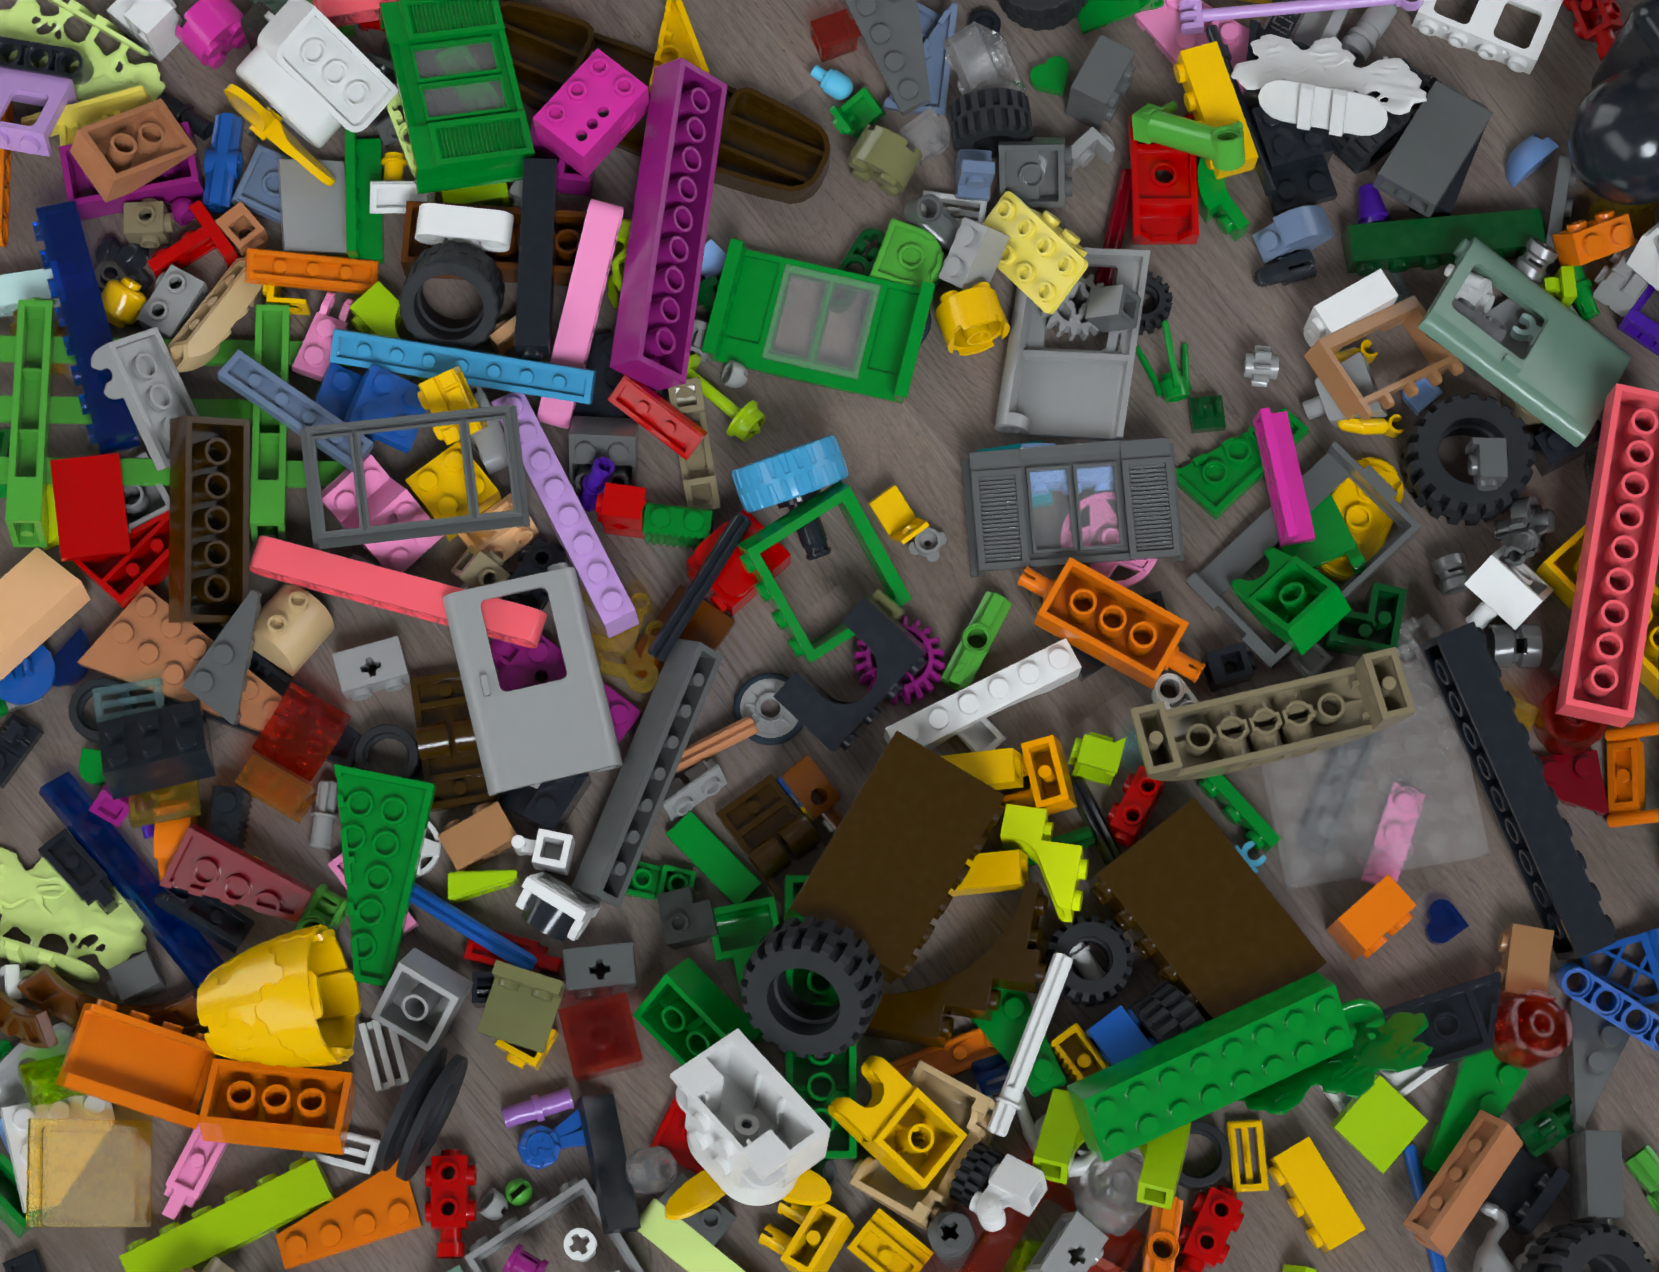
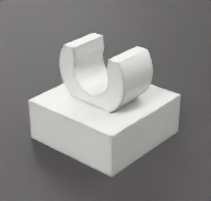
M19 964L4 965L0 968V990L15 1002L22 998H27L16 986L20 980L33 973V971L23 970L20 972Z

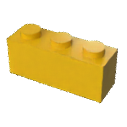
M1310 1137L1303 1139L1268 1160L1272 1166L1268 1169L1272 1179L1278 1187L1284 1186L1290 1196L1287 1199V1203L1297 1218L1303 1217L1309 1227L1306 1230V1234L1316 1249L1321 1247L1324 1253L1328 1252L1365 1230L1364 1225Z

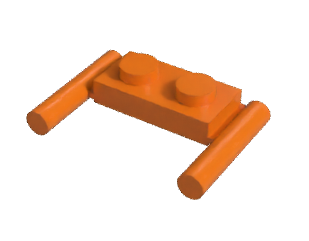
M1659 721L1627 725L1623 728L1612 727L1605 729V738L1607 740L1608 807L1610 812L1607 816V824L1610 828L1659 823V809L1643 810L1646 809L1644 742L1640 741V737L1659 735Z

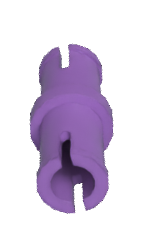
M565 1087V1089L539 1097L537 1094L530 1096L531 1099L501 1107L506 1128L510 1129V1127L536 1119L538 1122L545 1121L544 1117L574 1109V1104L569 1088Z

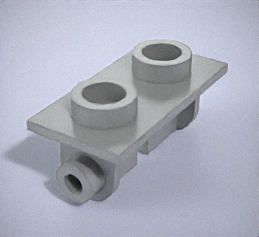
M712 758L708 761L703 759L684 773L690 781L688 784L684 785L679 777L671 782L661 807H664L672 822L680 816L686 815L693 807L706 798L717 794L722 787L728 784L720 766L716 765Z

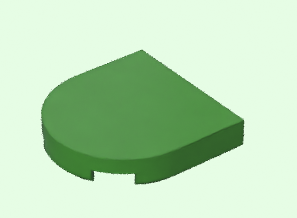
M892 218L870 277L921 288L922 281L935 283L943 268V250L936 237L923 228Z

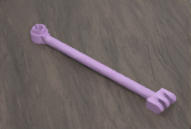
M1182 0L1178 3L1179 11H1181L1180 22L1183 23L1181 25V33L1188 35L1204 33L1203 22L1386 5L1401 6L1406 11H1415L1423 5L1424 0H1416L1415 2L1407 0H1297L1202 9L1201 0Z

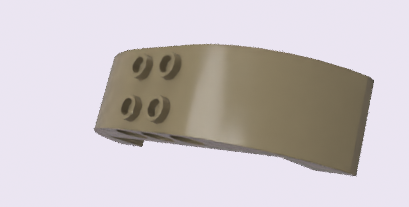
M1396 647L1363 654L1355 666L1168 710H1166L1164 701L1129 710L1147 776L1159 781H1184L1207 778L1316 753L1374 734L1412 716L1416 712Z

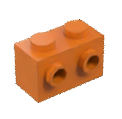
M1613 209L1595 214V219L1572 222L1566 225V230L1552 234L1555 249L1559 253L1558 260L1560 266H1581L1635 246L1636 241L1629 214H1615Z

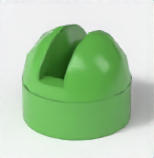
M524 1178L512 1179L505 1188L506 1199L516 1207L529 1204L534 1195L533 1186ZM524 1183L527 1189L513 1199L510 1194Z

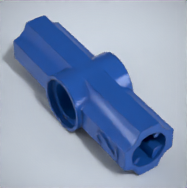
M233 113L215 115L211 148L208 147L205 153L204 172L206 182L202 204L206 210L215 214H225L232 208L236 179H240L242 174L243 156L241 144L245 122L243 117L236 116Z

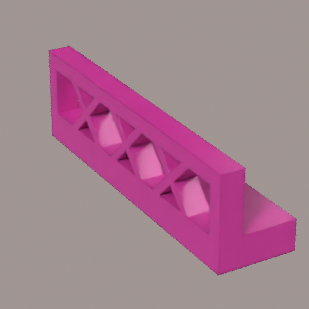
M1270 407L1259 409L1252 421L1280 546L1312 542L1316 537L1288 413L1283 411L1271 414Z

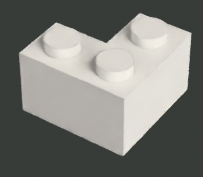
M116 0L106 10L115 26L159 62L180 42L175 36V30L177 25L183 28L181 25L183 20L176 13L175 8L177 6L173 0Z

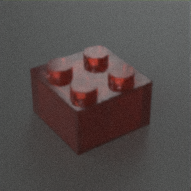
M626 992L558 1009L576 1082L645 1065Z

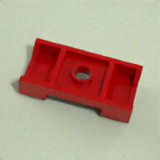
M1130 114L1127 123L1131 179V245L1196 244L1199 237L1196 155L1154 142L1146 144L1134 140L1133 114ZM1186 114L1182 116L1191 120H1195L1193 114ZM1160 170H1166L1172 175V180L1168 183H1161L1155 178V173Z

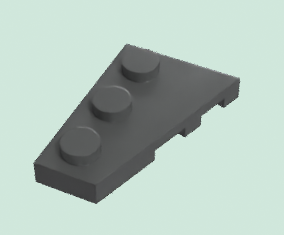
M1559 156L1546 244L1555 249L1552 234L1562 231L1564 218H1571L1573 199H1568L1569 186H1576L1577 174L1572 166L1570 157Z

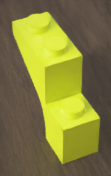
M1006 804L1000 833L1002 848L1006 850L1019 849L1038 865L1058 918L1063 922L1072 923L1074 911H1080L1082 906L1083 891L1078 890L1080 879L1086 880L1089 867V859H1084L1082 846L1051 842L1054 823L1049 822L1047 809Z

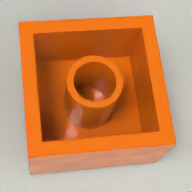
M1387 874L1333 922L1326 931L1353 961L1361 954L1367 959L1388 941L1384 936L1386 932L1392 937L1413 919L1409 912L1417 905L1392 877Z

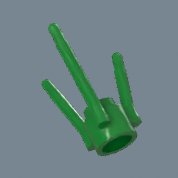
M1163 320L1162 326L1171 372L1163 374V381L1160 382L1139 345H1137L1136 354L1154 386L1156 397L1163 396L1165 403H1174L1189 398V391L1192 390L1189 380L1188 345L1183 343L1181 346V374V371H1178L1169 322Z

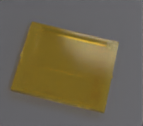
M29 1118L26 1172V1228L151 1227L152 1121Z

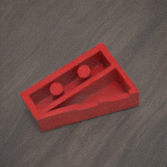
M168 510L131 530V533H129L131 554L73 560L79 569L123 610L145 586L153 591L169 575L170 511Z

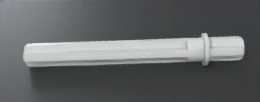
M1057 952L1053 954L1000 1095L994 1098V1101L997 1103L987 1130L995 1135L1005 1137L1016 1110L1020 1111L1021 1106L1018 1104L1073 963L1072 959L1065 954Z

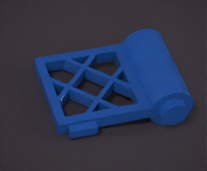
M1659 928L1617 940L1616 943L1580 958L1584 969L1626 995L1637 999L1636 1001L1643 1006L1659 1002ZM1641 943L1645 956L1639 967L1620 958L1627 945ZM1620 948L1617 955L1609 952L1610 950ZM1602 953L1614 960L1606 977L1592 970L1589 956ZM1618 962L1636 971L1628 988L1610 980ZM1646 962L1648 964L1650 973L1643 970ZM1640 974L1653 980L1657 995L1645 998L1632 991ZM1602 992L1597 996L1596 1004L1598 1007H1604V1003L1601 997Z

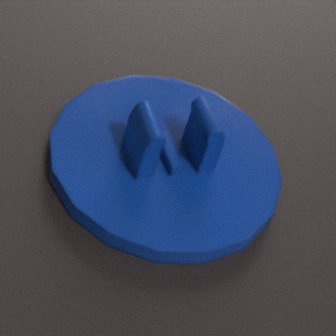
M41 644L0 681V698L14 705L30 704L41 699L51 689L56 678V664L51 652Z

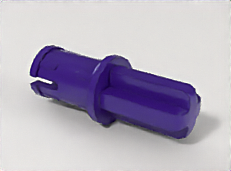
M600 457L599 460L596 458L590 474L586 475L582 481L583 490L579 501L587 512H592L595 509L598 493H604L605 482L608 483L615 469L614 463L606 457Z

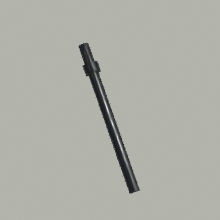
M1210 25L1205 29L1209 43L1215 41L1218 43L1259 156L1255 165L1265 195L1267 197L1273 196L1278 193V189L1238 81L1231 77L1233 68L1230 62L1232 60L1230 50L1223 43L1217 25Z

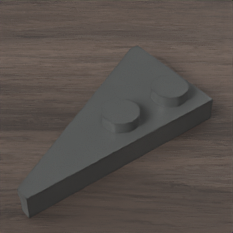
M254 589L250 591L182 685L232 725H238L241 719L239 709L242 692H246V673L250 668L255 640H252L255 621L256 618H259L261 609L260 597L262 594Z
M1572 999L1566 1006V1013L1570 1017V1032L1567 1034V1046L1570 1050L1568 1075L1569 1084L1573 1086V1103L1570 1105V1116L1573 1122L1572 1129L1579 1133L1585 1127L1630 1034Z

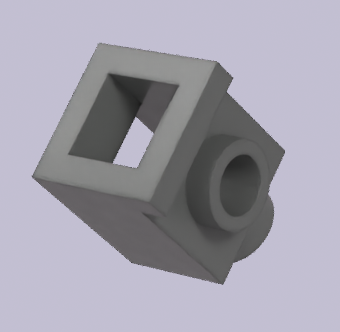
M1472 437L1465 448L1466 454H1472L1468 458V474L1473 475L1474 487H1477L1478 490H1496L1502 486L1508 477L1506 438Z

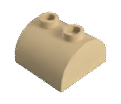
M284 584L261 608L259 618H256L252 640H255L253 650L291 676H294L333 632V618L326 607L311 593L296 585Z

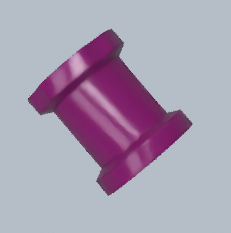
M518 1243L502 1272H545L549 1261L545 1259L541 1261L523 1250L524 1246Z

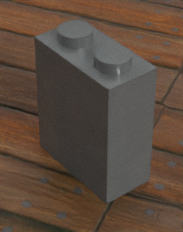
M1584 1130L1569 1136L1571 1221L1613 1225L1612 1221L1624 1218L1621 1131Z

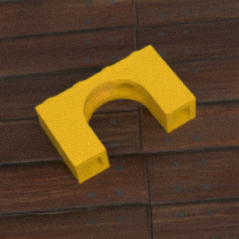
M1014 748L941 756L995 790L1024 787L1022 754ZM1019 849L979 853L973 861L967 860L965 864L971 867L957 889L955 891L950 889L948 894L951 896L1022 890L1026 881H1029L1028 855Z

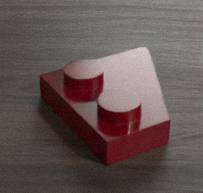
M1597 750L1540 757L1544 767L1543 778L1547 786L1553 788L1558 800L1562 804L1574 808L1578 806L1596 812L1595 815L1607 816L1610 813Z

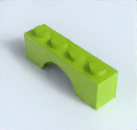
M378 281L349 306L354 317L351 322L359 332L400 338L399 329L402 318L399 300ZM402 374L408 380L413 377L419 384L430 379Z

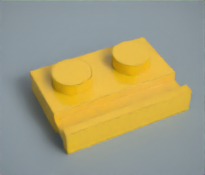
M878 1208L847 1247V1250L874 1272H920L934 1254V1252L880 1208Z

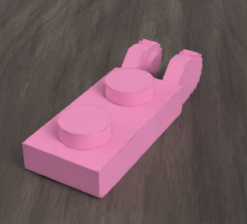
M329 291L326 293L320 311L316 312L292 365V372L320 382L322 381L326 369L331 363L333 330L337 328L348 329V321L352 314L349 306L355 302L354 300L348 298L343 303L339 319L329 316L335 304L336 295Z

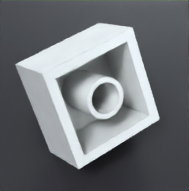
M1505 545L1495 551L1465 583L1482 600L1465 620L1467 623L1474 621L1476 627H1480L1482 630L1497 615L1516 630L1554 591L1549 584L1525 563L1519 566L1508 564L1505 561L1507 556H1504L1505 549L1507 548Z

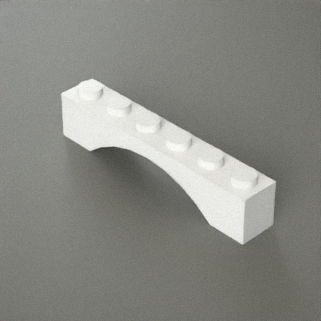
M1065 638L886 727L884 738L889 744L895 732L899 731L927 749L932 750L959 732L1007 707L1049 692L1077 678L1082 666Z

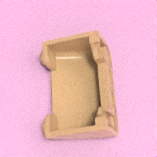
M920 1060L917 1067H913L905 1079L912 1086L918 1087L967 1134V1137L925 1189L908 1190L872 1156L867 1157L865 1160L860 1159L855 1164L851 1173L852 1180L850 1184L920 1228L928 1231L931 1221L937 1215L947 1211L952 1212L957 1203L950 1198L951 1194H949V1191L952 1187L951 1182L956 1177V1169H959L961 1166V1160L966 1158V1153L969 1149L972 1150L973 1145L982 1142L989 1146L995 1134L989 1132L987 1126L996 1103L990 1097Z

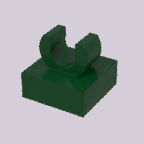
M1222 395L1189 398L1188 409L1192 433L1225 430L1226 422Z

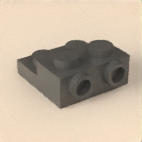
M1032 137V141L999 142L1000 198L1005 192L1010 191L1018 196L1029 208L1065 207L1066 197H1072V177H1066V165H1072V145L1065 146V137Z

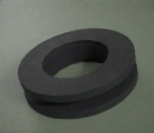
M439 1044L434 1045L427 1052L411 1076L389 1119L377 1151L375 1166L383 1171H388L399 1159L396 1177L403 1181H408L414 1176L432 1149L453 1108L467 1071L468 1059L460 1054H456L445 1066L448 1051L447 1048Z

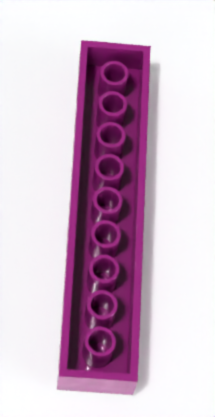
M682 57L654 67L610 368L657 391L686 384L728 86Z

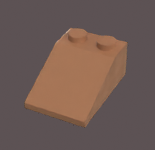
M160 98L79 128L72 143L70 153L106 203L141 188L196 153L197 148Z

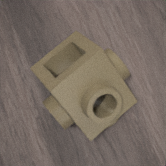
M145 198L140 200V202L124 203L123 234L129 244L137 243L144 248H157L160 244H169V232H174L175 221L173 213L168 212L163 201Z
M472 545L468 547L450 571L464 582L460 587L462 589H471L506 581L510 576L502 568L505 562L490 550L485 555Z

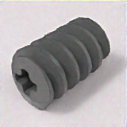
M947 1211L940 1213L931 1221L928 1227V1239L942 1264L950 1268H961L976 1261L980 1249L979 1241L969 1219L964 1214Z

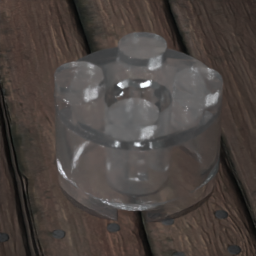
M1127 1152L1106 1162L1096 1157L1075 1186V1211L1083 1215L1101 1232L1116 1236L1126 1234L1135 1226L1150 1206L1136 1202L1143 1162Z

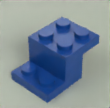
M331 362L326 369L314 402L343 422L425 414L426 412L418 399L417 393L421 391L418 385L374 364L361 376ZM419 428L363 435L373 443L375 440H378L407 454L412 448Z

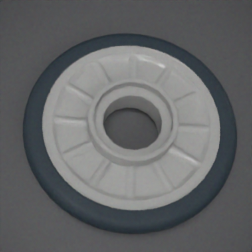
M764 673L752 677L739 689L734 700L735 721L746 716H751L754 719L758 732L748 737L750 740L762 745H779L794 738L804 725L773 697L790 679L789 677L778 673ZM772 700L779 704L780 713L777 716L768 718L762 714L761 706L766 701Z

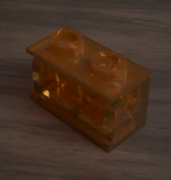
M254 753L235 781L250 796L299 824L317 797V793L312 786Z

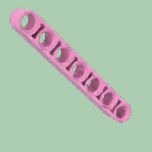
M591 199L550 363L586 368L623 218L624 207L595 199ZM541 397L537 419L540 423L569 430L576 402Z

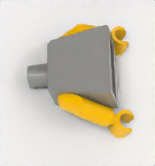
M1364 340L1359 348H1349L1339 351L1335 355L1363 397L1378 391L1369 366L1378 355V352L1368 354L1365 351L1372 344L1370 340ZM1318 377L1314 381L1319 396L1302 402L1309 420L1326 414L1329 422L1334 427H1338L1345 432L1362 435L1385 434L1390 438H1395L1404 432V429L1397 430L1392 426V422H1399L1402 420V416L1395 414L1385 420L1383 417L1388 415L1386 409L1381 406L1379 401L1369 405L1373 412L1371 418L1363 420L1357 413L1352 419L1347 421Z

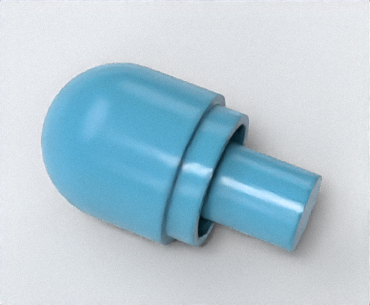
M819 65L813 68L810 76L821 82L820 88L823 89V92L836 100H845L852 94L853 83L848 76L837 69L831 68L829 71H826Z

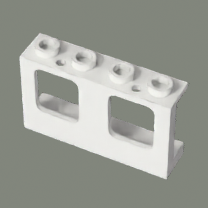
M1424 0L1412 26L1418 28L1425 35H1435L1447 40L1454 47L1469 49L1478 53L1483 59L1498 61L1507 65L1515 72H1525L1530 75L1540 56L1563 0H1479L1467 24H1461L1437 14L1434 11L1437 0ZM1507 3L1536 14L1541 18L1528 48L1517 47L1494 36V29Z

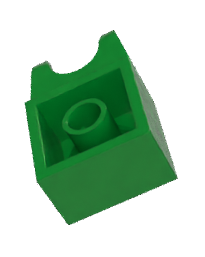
M1268 547L1262 552L1269 563L1266 573L1253 581L1234 578L1229 583V586L1261 625L1299 654L1304 655L1352 609L1339 587L1296 555L1292 557L1276 548Z

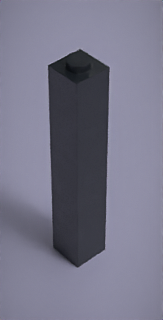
M524 158L515 349L517 357L536 361L542 360L543 357L551 358L559 189L557 159Z

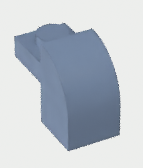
M959 149L955 161L954 187L956 199L990 200V186L995 175V162H991V150Z
M1314 205L1301 206L1281 213L1273 218L1274 222L1252 235L1264 264L1268 265L1273 264L1276 258L1284 257L1297 249H1309L1311 251L1335 237L1324 208Z

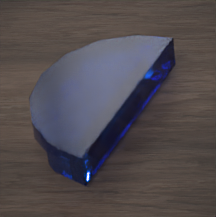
M81 628L53 657L56 664V678L51 688L72 686L87 674L89 669L77 663L91 647V641Z

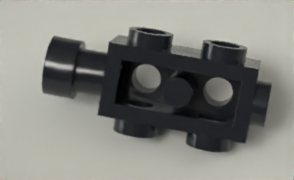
M537 538L532 546L528 544L522 550L518 558L520 564L514 573L508 572L510 576L507 580L547 572V567L551 565L567 563L563 548L551 540H547L545 543ZM539 556L549 559L545 564H539L536 561ZM542 588L502 596L503 600L533 607L541 611L549 601L546 590Z

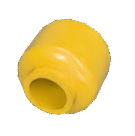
M123 277L122 281H108L97 301V308L101 311L100 317L120 328H124L125 324H134L137 321L142 306L146 302L145 295L139 291L141 285L127 277Z

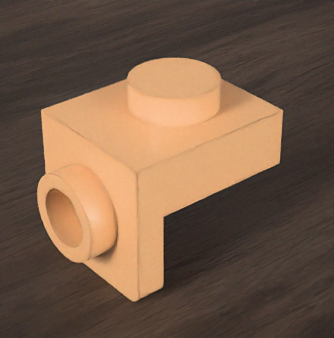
M516 315L509 321L503 320L498 323L489 336L492 347L499 355H503L515 346Z

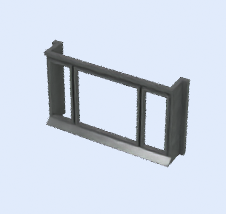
M508 404L307 426L305 429H300L313 546L316 550L530 526L516 406ZM503 419L513 510L479 514L469 423ZM459 424L469 515L370 526L360 435ZM349 436L360 527L326 531L315 440Z

